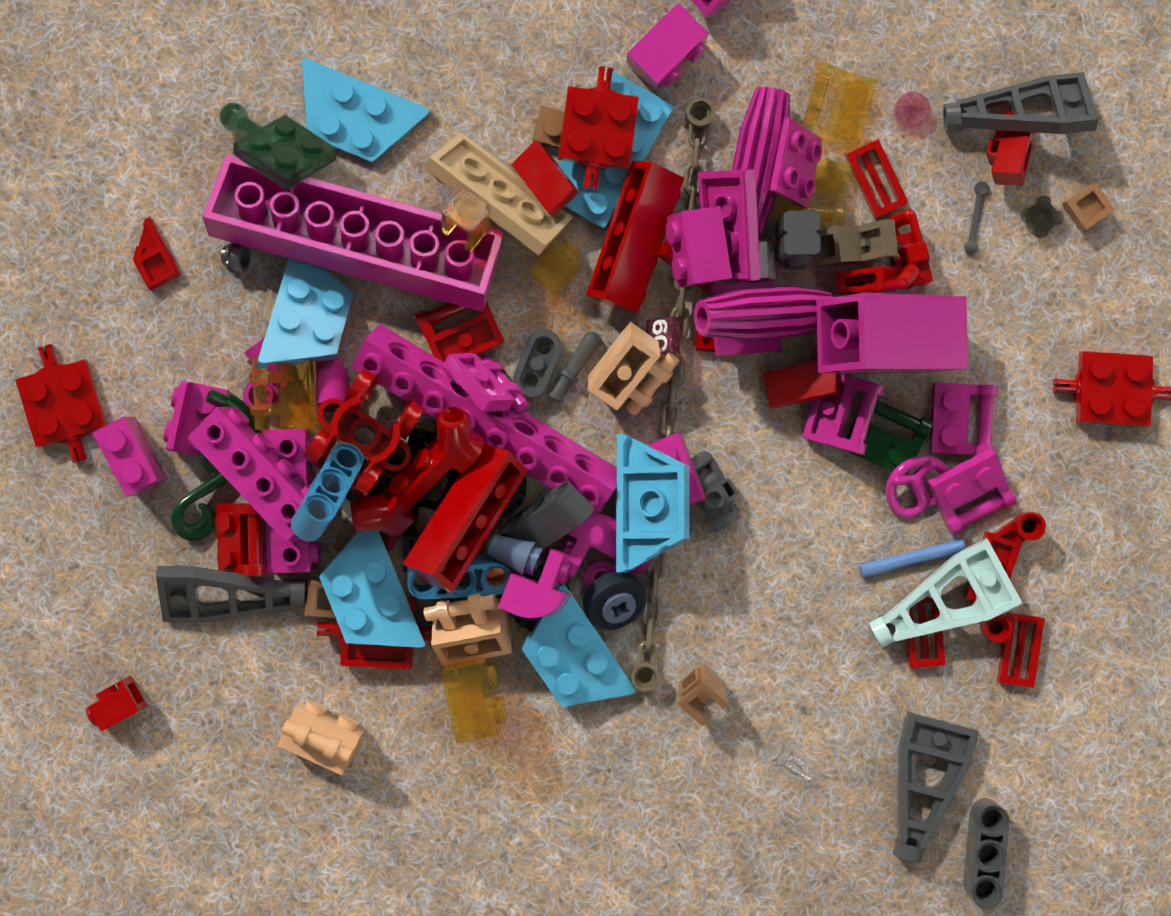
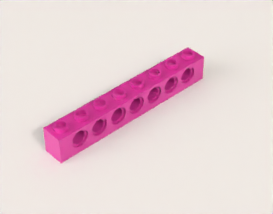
M379 324L364 340L351 365L352 369L359 373L363 368L367 369L380 378L378 383L380 386L407 402L410 399L425 408V413L437 419V414L441 410L448 407H459L467 411L470 416V429L481 435L485 444L510 451L528 470L527 474L552 490L562 483L569 481L594 506L592 514L598 516L616 488V466L525 411L518 412L513 406L510 407L509 411L482 412L474 405L473 400L465 390L454 381L453 376L444 367V362L383 325Z

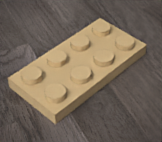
M462 132L430 156L424 166V169L430 172L438 182L447 185L459 194L467 204L476 207L488 216L496 226L505 229L517 238L525 248L534 251L538 255L569 226L574 218L563 209L555 216L548 214L519 175Z

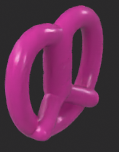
M923 455L908 459L897 466L889 476L886 485V500L890 510L899 518L911 519L920 515L927 507L937 506L934 497L929 495L923 478L933 469L939 474L949 470L945 463L936 457ZM920 467L914 473L905 475L912 469ZM910 484L917 503L910 508H903L897 499V486Z

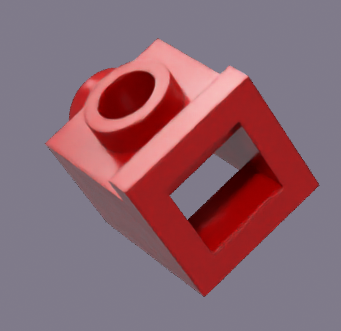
M129 676L95 694L98 701L86 707V714L90 722L94 726H98L102 732L146 708L147 704L132 676Z

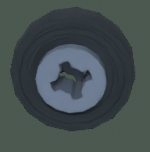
M614 571L604 574L588 587L583 597V609L586 616L595 627L602 630H615L625 627L642 613L646 604V591L639 579L629 572L617 573Z

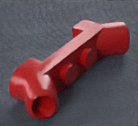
M448 407L441 410L437 414L438 437L426 449L420 450L415 456L414 461L402 473L396 474L391 480L390 485L380 495L368 496L365 499L362 497L354 498L352 500L350 509L355 531L363 533L379 530L390 537H398L414 522L411 507L451 468L463 474L479 458L483 450L484 439L481 435L470 429V416L467 411L459 407Z

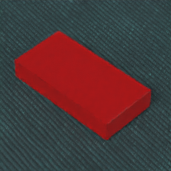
M537 140L511 164L547 213L552 216L561 211L579 193L578 189L547 149Z
M818 361L764 373L768 403L771 409L841 394L838 374L818 373Z

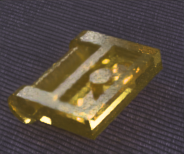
M816 63L813 72L816 78L804 120L800 121L799 124L822 138L823 141L856 150L859 148L878 80L837 69L827 63ZM829 81L839 83L827 128L817 123Z
M820 160L817 163L814 177L815 192L813 196L834 198L833 208L809 205L808 209L801 208L793 203H786V199L777 195L773 204L772 219L779 220L786 211L816 210L820 213L821 221H830L832 225L843 226L846 215L850 162Z

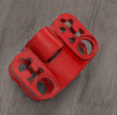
M365 368L359 373L347 391L346 401L330 398L320 405L318 409V422L322 429L304 453V459L320 469L332 449L338 443L345 442L355 445L361 451L363 459L367 463L351 485L350 490L363 499L368 496L384 471L390 474H397L408 466L411 459V451L401 438L407 439L425 411V408L410 399L395 423L393 422L391 429L363 412L361 409L375 391L380 380L379 377ZM337 407L338 409H336L330 424L327 423L323 417L325 411L328 408ZM361 427L369 428L374 433V441L368 445L358 444L354 439L355 431ZM396 448H399L404 454V461L397 466L388 464L386 460L394 454Z

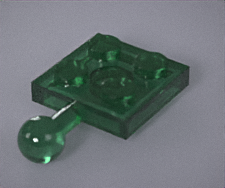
M228 103L220 110L219 119L224 128L230 131L241 130L247 134V136L234 143L233 155L285 190L336 161L337 148L285 114L261 127L248 118L246 109L239 103Z

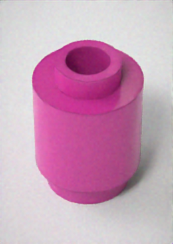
M343 360L316 361L315 370L312 371L316 406H320L325 400L330 398L346 401V393L350 386L348 368L344 367ZM331 407L325 412H335L338 408Z

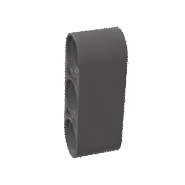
M566 481L513 516L501 530V535L536 542L537 547L544 549L580 526L591 515L594 506L569 481Z
M980 798L975 801L969 812L963 880L966 893L978 906L983 908H992L1002 900L1010 824L1009 815L1006 810L989 798ZM994 809L996 812L995 819L989 824H983L982 817L984 813ZM986 845H992V854L986 859H979L980 850ZM982 881H989L988 890L982 894H976L978 884Z

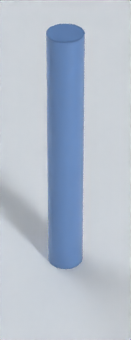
M958 539L859 564L862 578L953 556L966 548L963 539Z

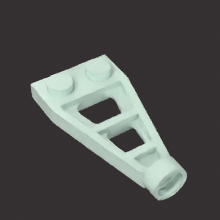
M986 538L954 554L887 614L869 622L883 648L895 641L990 620L1022 604V601L989 540ZM964 576L968 579L976 594V601L969 607L950 609L943 603L941 591L955 577ZM925 597L933 598L940 611L939 617L922 624L914 623L909 615L910 608ZM887 623H892L895 626L896 630L894 633L890 632Z

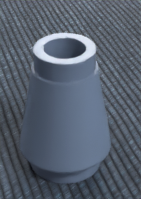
M495 534L488 547L487 555L492 556L522 576L525 574L534 576L541 561L543 549L537 547L536 542L501 537Z

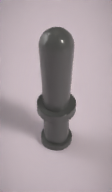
M587 332L583 336L565 369L561 368L558 372L561 376L552 390L547 393L548 396L562 404V399L572 383L576 384L578 382L577 375L598 347L600 338L596 332Z

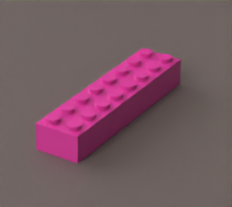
M227 154L202 216L208 236L481 312H484L502 254L504 231Z

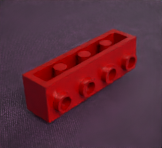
M631 161L586 296L620 310L639 312L641 304L646 297V289L651 274L657 265L658 256L656 255L666 236L667 216L672 215L675 204L680 198L684 177L654 162Z
M484 443L479 458L463 474L460 473L403 564L422 581L453 593L528 470L510 451Z

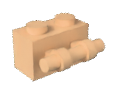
M629 322L588 375V391L617 411L625 400L630 397L631 400L625 408L632 415L636 416L643 407H648L654 400L653 394L663 382L667 383L673 376L672 370L679 363V360L673 354L668 353L661 362L657 361L661 356L659 341ZM647 373L651 374L642 386H637Z
M479 593L469 595L467 600L456 602L442 600L438 601L436 606L424 608L426 621H433L431 646L443 666L511 654L512 619L507 611L498 608L501 598L496 599L495 594L482 596Z
M308 700L306 704L300 702L295 706L290 719L286 720L277 746L339 775H343L348 769L364 734V730L358 728L359 722L348 716L340 715L337 719L327 714V708L320 703Z

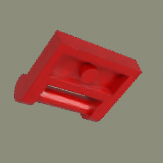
M487 302L484 312L480 311L479 315L437 334L432 325L470 308L447 303L427 313L423 310L415 314L434 357L445 362L449 354L476 353L478 356L505 344Z
M249 503L216 504L218 570L244 574L245 576L267 575V564H263L262 517Z

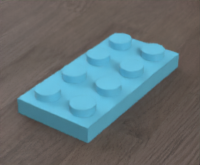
M613 71L611 90L619 94L639 97L631 161H644L675 106ZM562 160L559 164L560 168L579 191L564 208L604 230L614 214L628 170L616 168L600 170L598 190H591L592 176L590 188L586 190L583 189L586 168L576 162Z

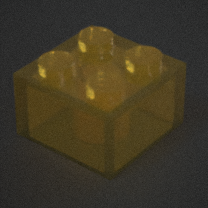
M489 658L444 666L441 675L456 744L499 735L502 724L506 723L505 717H508L504 696L497 697L496 693L498 682H500L497 662H490Z

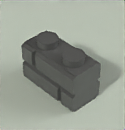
M816 210L786 211L775 223V240L778 241L775 245V261L784 263V269H805L806 265L811 264V259L821 252L820 235L817 234L820 230L819 212Z

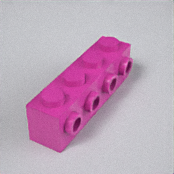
M216 407L188 436V439L285 542L299 540L300 538L294 534L291 528V520L310 485L305 486L296 476L298 474L297 469L289 461L283 458L280 459L272 451L274 446L267 437L261 433L256 434L248 425V417L236 407Z
M311 429L262 430V434L274 446L272 451L280 459H286L297 469L298 474L296 476L305 486L311 485L318 473L317 471H312V464L304 459L305 451L315 438V436H311ZM265 521L267 573L311 572L315 570V564L321 561L320 542L302 539L285 542Z

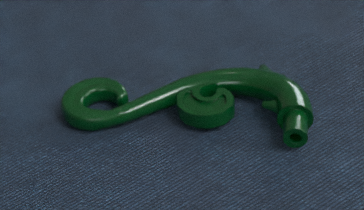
M214 389L209 390L205 399L206 402L217 407L238 408L248 417V425L256 434L261 433L252 410L243 400L231 393L225 395ZM201 452L200 462L205 470L214 474V476L185 495L174 507L170 516L171 525L175 533L182 539L189 541L201 540L208 536L213 530L215 520L211 508L206 503H199L198 508L202 512L200 521L196 524H188L183 519L186 508L195 501L229 483Z

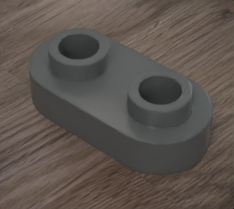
M537 330L529 336L514 372L513 382L517 383L523 390V396L526 398L539 397L546 391L562 351L561 341L550 330ZM546 341L551 345V350L548 354L543 355L538 352L537 346L540 342ZM528 374L537 376L538 382L536 386L527 387L525 385L524 379Z

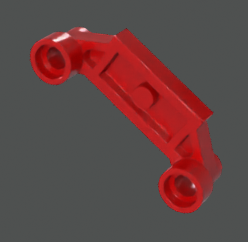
M1026 511L1020 513L996 531L984 532L982 540L986 538L989 540L1009 579H1011L1022 542L1041 538L1046 530V522L1040 514ZM1025 520H1028L1030 523V527L1027 531H1024L1023 529V523ZM968 581L963 598L970 600L973 605L976 601V594ZM1002 614L990 620L979 622L984 637L996 643L1009 639L1013 631L1010 619ZM996 621L997 628L991 632L990 624Z

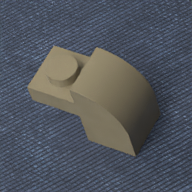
M883 219L859 226H834L817 232L821 239V252L815 256L816 267L880 262L884 258L898 256L894 219Z

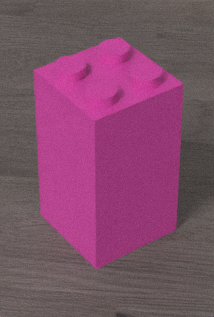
M857 293L816 300L818 373L914 374L968 369L966 296Z

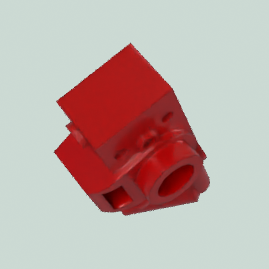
M1007 111L1006 113H1002L1001 115H1013V113ZM996 130L994 138L989 140L986 152L988 162L992 166L991 173L995 184L1024 185L1031 153L1034 148L1035 132Z
M906 209L890 216L888 219H894L898 253V256L890 257L892 267L914 264L919 268L918 276L909 285L908 289L933 282L929 266L930 256L926 242L923 241L916 213L912 209ZM909 224L911 232L900 235L898 228Z
M908 264L903 267L878 266L836 273L837 294L894 292L897 289H907L918 276L919 268L914 264Z

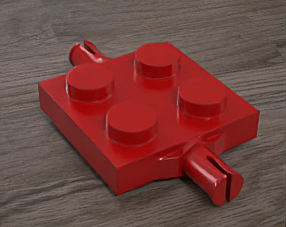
M606 66L598 67L596 87L586 89L568 86L558 160L576 162L586 168L583 189L586 190L590 188L591 176V190H598L600 170L607 168L629 170L639 97L619 94L611 90L614 69L611 67L607 68L604 81Z
M53 345L40 346L37 349L44 368L35 374L15 379L35 447L40 448L54 443H67L72 463L86 460L87 457L81 439L107 425L88 361L83 359L70 364H58Z
M1082 351L1079 353L1078 372L1074 380L1053 379V385H1058L1052 387L1053 393L1073 394L1076 403V423L1149 427L1151 426V411L1154 399L1171 401V386L1155 385L1153 379V356Z
M407 597L415 617L416 597ZM317 622V637H338L341 647L340 666L412 669L414 647L346 643L338 623ZM418 626L424 641H431L432 627Z

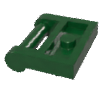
M877 398L873 413L913 431L911 440H906L870 423L864 444H867L865 455L847 450L844 451L889 472H893L901 463L917 457L925 438L931 430L933 421L925 417L919 419ZM857 415L851 425V428L846 436V439L851 438Z

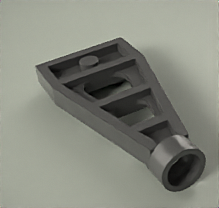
M1084 72L1045 76L961 99L957 103L943 105L945 132H956L966 128L1064 134L1095 131L1098 124L1097 113ZM1038 96L1049 97L1053 114H1028L1024 112L1022 102ZM1010 103L1013 115L987 114L986 108Z
M157 566L156 582L163 622H204L291 609V607H305L306 579L281 581L196 566ZM211 586L222 588L228 592L229 598L223 602L202 603L199 601L198 587ZM238 590L264 593L265 597L240 601L238 599Z
M907 711L898 745V836L893 855L911 862H921L928 842L970 767L978 730ZM928 754L946 760L947 770L940 783L936 786L930 787L918 782L916 778V760L919 755ZM915 792L934 797V803L929 816L924 821L913 819L910 816L911 797ZM914 838L917 842L916 844L907 842V839Z

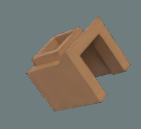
M705 664L700 668L696 667L679 681L680 701L677 704L701 726L707 723L703 703L710 697L722 708L728 705L725 682Z

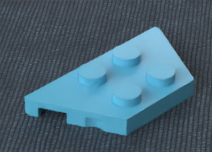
M307 58L302 60L306 126L309 138L375 164L393 145L398 144L407 136L409 131L430 115L431 111L426 107Z
M289 258L256 368L265 369L268 368L269 364L289 362V365L304 364L309 360L317 362L334 360L354 293L325 268Z
M617 434L616 572L627 573L689 539V465L626 434Z
M379 530L357 533L319 576L345 642L417 648L426 646Z
M559 584L558 589L570 593L565 584ZM572 594L559 611L536 619L535 628L528 633L520 647L561 707L631 695L636 692V689Z

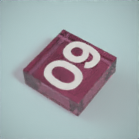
M679 317L646 320V333L659 341L661 355L680 353Z

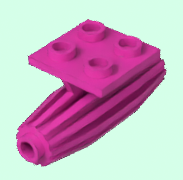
M765 86L757 87L754 90L740 127L732 170L755 169L758 236H761L777 195L801 208L808 209L810 198L815 192L814 177L817 163L820 161L823 151L822 138L789 118L790 94L782 89Z
M774 281L709 285L710 297L699 300L696 303V308H694L695 328L700 336L714 338L716 356L781 351L780 338L796 337L817 331L816 300L833 298V294L828 291L798 287L775 288Z

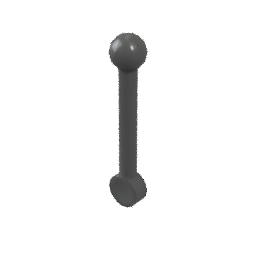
M983 181L978 182L974 187L977 196L969 241L964 245V250L967 254H974L978 250L976 237L984 195L989 191L988 184Z

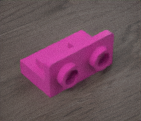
M181 380L179 387L176 386L171 397V406L174 407L172 421L167 422L164 430L163 440L167 442L166 450L200 456V450L188 439V436L217 407L206 402V396L210 389L225 395L230 393V390Z

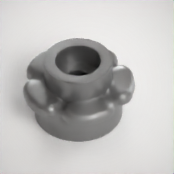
M232 242L223 247L221 262L226 266L228 272L237 274L239 271L245 272L249 269L252 256L251 248Z

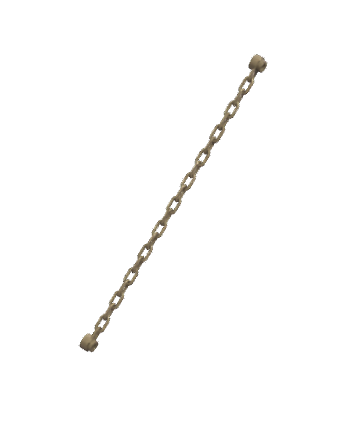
M702 97L693 99L688 104L686 110V119L689 123L688 143L693 148L692 162L686 166L684 171L683 191L689 196L688 209L686 211L694 210V200L699 195V180L696 191L694 186L690 187V191L688 189L690 169L692 168V173H696L697 169L699 172L704 171L702 165L698 163L699 149L706 145L708 126L715 115V108L712 102ZM696 109H702L706 113V118L697 120L693 112ZM694 128H703L701 143L699 138H696L693 142ZM675 278L674 287L679 292L678 306L673 308L670 314L669 334L675 340L673 355L678 358L680 367L678 381L676 378H672L671 382L669 380L666 383L670 388L669 402L662 406L660 417V431L665 437L677 433L679 429L680 407L675 403L676 388L680 387L684 380L685 360L679 353L681 340L687 337L689 330L690 313L684 307L685 293L692 288V286L678 288V282ZM677 312L679 317H682L683 313L685 315L682 334L680 330H677L676 334L674 333ZM667 408L670 413L675 409L673 430L670 425L665 429ZM666 552L661 554L659 573L657 569H654L651 573V564L646 570L647 576L651 579L650 593L646 595V604L641 613V622L647 627L646 639L638 647L637 662L631 672L632 684L636 689L643 692L653 690L658 685L660 678L656 668L657 647L651 642L652 629L659 624L662 601L660 596L656 594L657 580L662 578L665 573ZM648 600L651 604H654L656 600L654 622L652 617L646 620ZM644 647L646 652H649L650 648L652 649L651 663L642 662ZM649 670L652 674L651 679L647 682L640 681L638 678L639 672Z

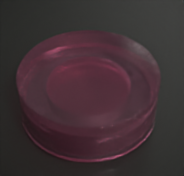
M907 92L894 105L893 113L895 120L904 128H918L926 122L930 115V103L921 93Z

